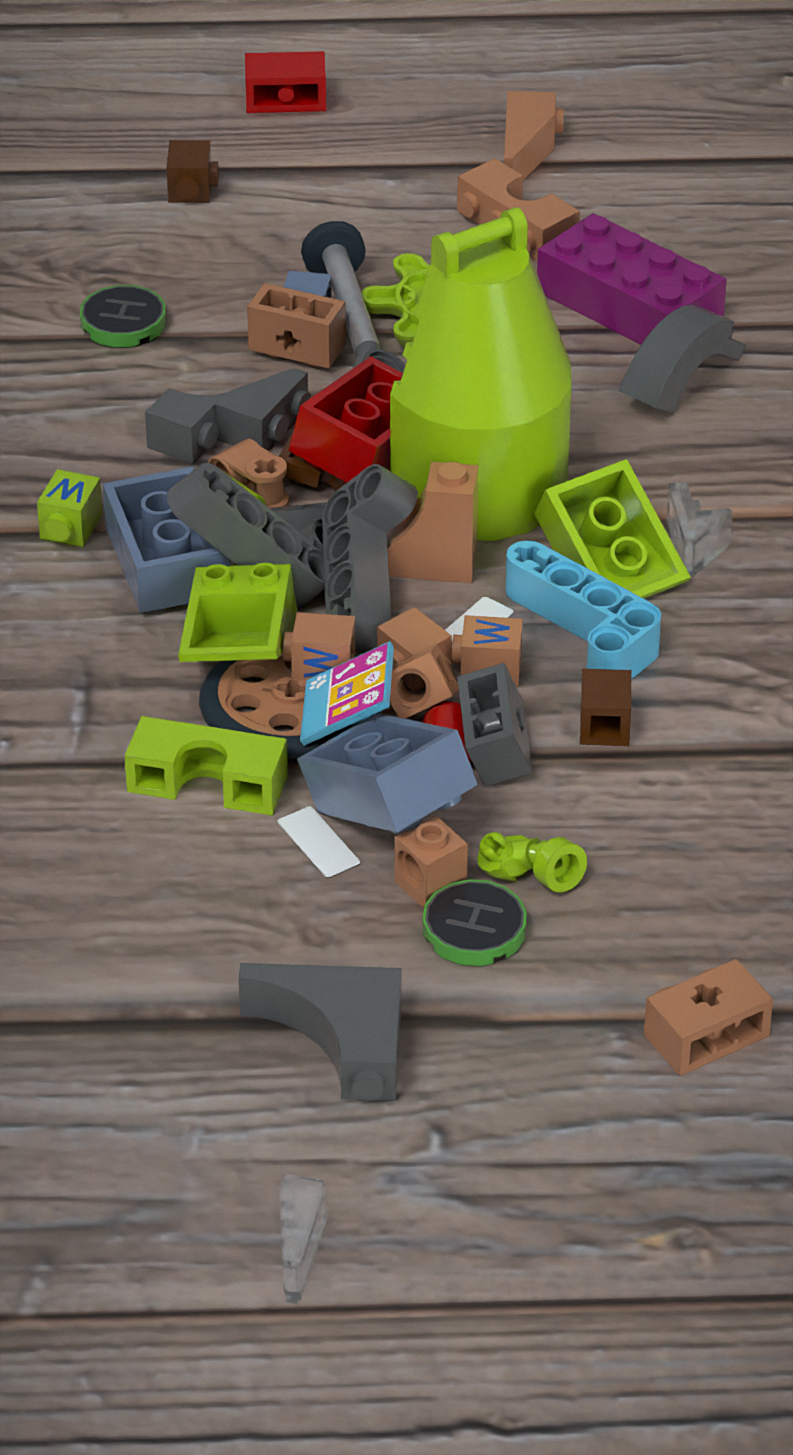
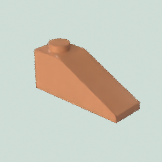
M507 91L504 164L523 175V181L554 150L555 133H563L564 108H556V92Z

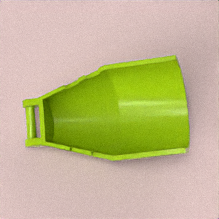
M518 207L503 211L500 218L461 232L451 234L447 231L432 237L431 264L415 312V317L420 321L413 342H406L402 354L407 359L401 381H394L390 393L391 472L417 488V499L427 484L431 462H458L467 465H478L477 541H496L529 533L537 528L540 524L534 513L545 489L568 481L571 362L530 254L527 251V220L523 211Z

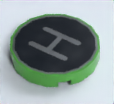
M135 285L106 287L89 295L81 304L80 325L83 332L87 331L90 333V339L98 344L113 348H130L140 345V339L150 336L151 341L160 335L166 327V304L160 295L148 288Z
M463 880L449 883L432 894L424 905L422 933L426 942L428 939L433 944V951L443 959L459 965H489L494 963L495 957H500L505 953L506 958L513 955L522 945L526 934L527 911L521 899L505 886L486 880Z

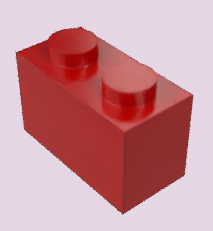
M325 52L245 53L246 113L326 111Z

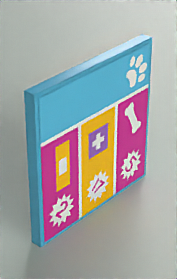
M390 641L306 680L300 741L304 746L346 726L357 724L371 715L390 707L394 646Z

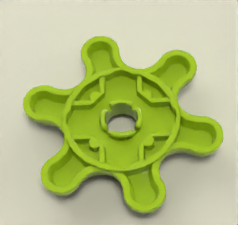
M413 253L400 254L393 260V268L397 277L401 280L399 283L391 286H369L361 292L369 313L393 314L401 317L394 324L393 333L397 342L404 347L406 342H413L420 321L415 317V312L430 267L421 256Z

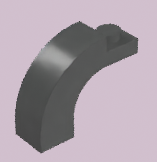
M698 305L682 306L668 314L650 332L630 363L618 391L654 408L674 414L690 377L705 359L714 354H721L739 361L746 344L731 338L734 333L732 328L735 321Z

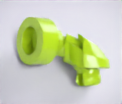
M490 832L480 841L477 862L487 875L516 882V877L524 875L529 869H533L534 876L540 883L555 892L561 893L571 890L581 881L587 867V856L583 848L565 837H554L548 841L543 839L540 842L539 838L528 839L523 835L504 837L499 832Z

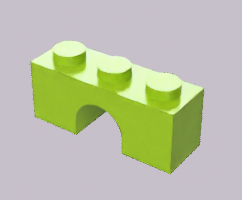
M141 716L124 755L127 792L176 800L180 788L187 781L198 777H211L223 782L224 808L270 816L274 814L288 777L287 739L147 716Z

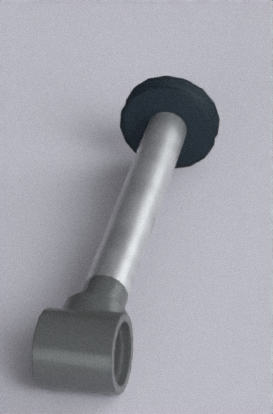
M329 221L318 225L303 240L301 254L305 267L309 272L331 274V285L336 299L346 302V329L356 355L353 368L372 356L403 373L406 366L404 362L391 352L382 350L379 345L354 273L363 263L366 253L361 233L355 226L344 221Z

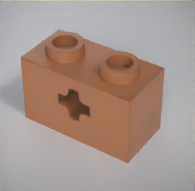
M264 283L247 306L249 350L265 353L272 357H282L304 362L311 366H321L330 369L346 345L345 301Z
M736 958L716 968H709L700 975L677 985L663 988L654 995L647 997L644 1036L679 1076H682L769 1037L773 998Z

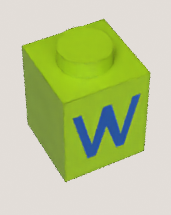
M59 469L55 471L37 501L40 539L84 547L103 514L100 477Z

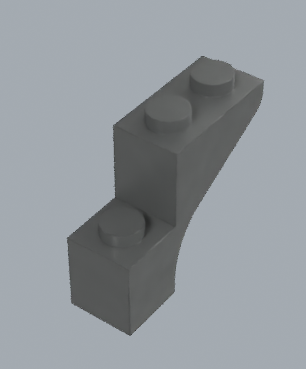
M289 369L218 395H192L169 388L145 411L147 448L194 464L206 450H210L217 440L233 446L244 439L250 438L268 451L276 442L284 438L287 430L296 422L300 405L311 398V394L308 392V372Z

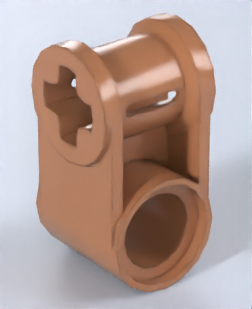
M250 438L244 439L208 460V463L215 465L262 496L268 508L289 506V496L284 490L283 478L287 473L286 461L262 448L256 441Z

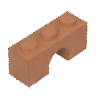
M496 158L459 175L457 211L480 225L500 218L501 213L514 207L520 208L526 217L528 225L527 251L531 259L536 262L538 248L580 222V211L552 193L537 200H522L523 175Z

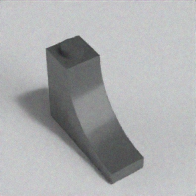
M240 963V1016L258 1017L279 1022L296 1029L312 1039L324 1050L335 1066L340 1080L341 1099L396 1101L402 1008V968Z

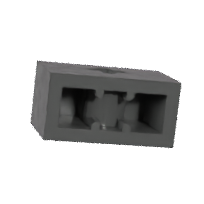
M505 663L458 676L465 747L485 787L533 773L523 699Z

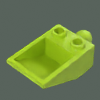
M234 563L233 566L214 564L208 567H196L178 653L179 662L278 659L283 652L285 631L293 632L297 615L291 564L259 563L256 565L238 566Z

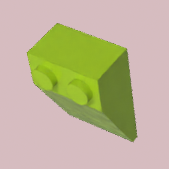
M627 459L545 489L534 515L554 551L643 599L690 580L691 577Z

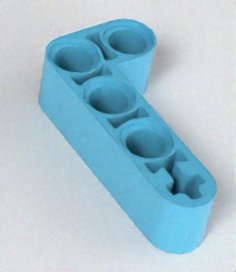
M526 540L519 541L507 549L505 587L507 596L514 602L587 641L586 669L632 670V679L659 656L662 613L653 603L541 543Z

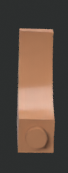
M431 462L427 484L417 499L413 510L402 522L387 532L389 577L472 583L477 556L478 465H467L458 462Z

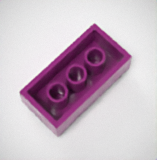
M592 213L538 248L537 275L546 297L642 345L650 332L662 319L682 306L698 305L724 317L726 278L674 253L672 250L665 249L641 237L639 234L607 220L605 217Z

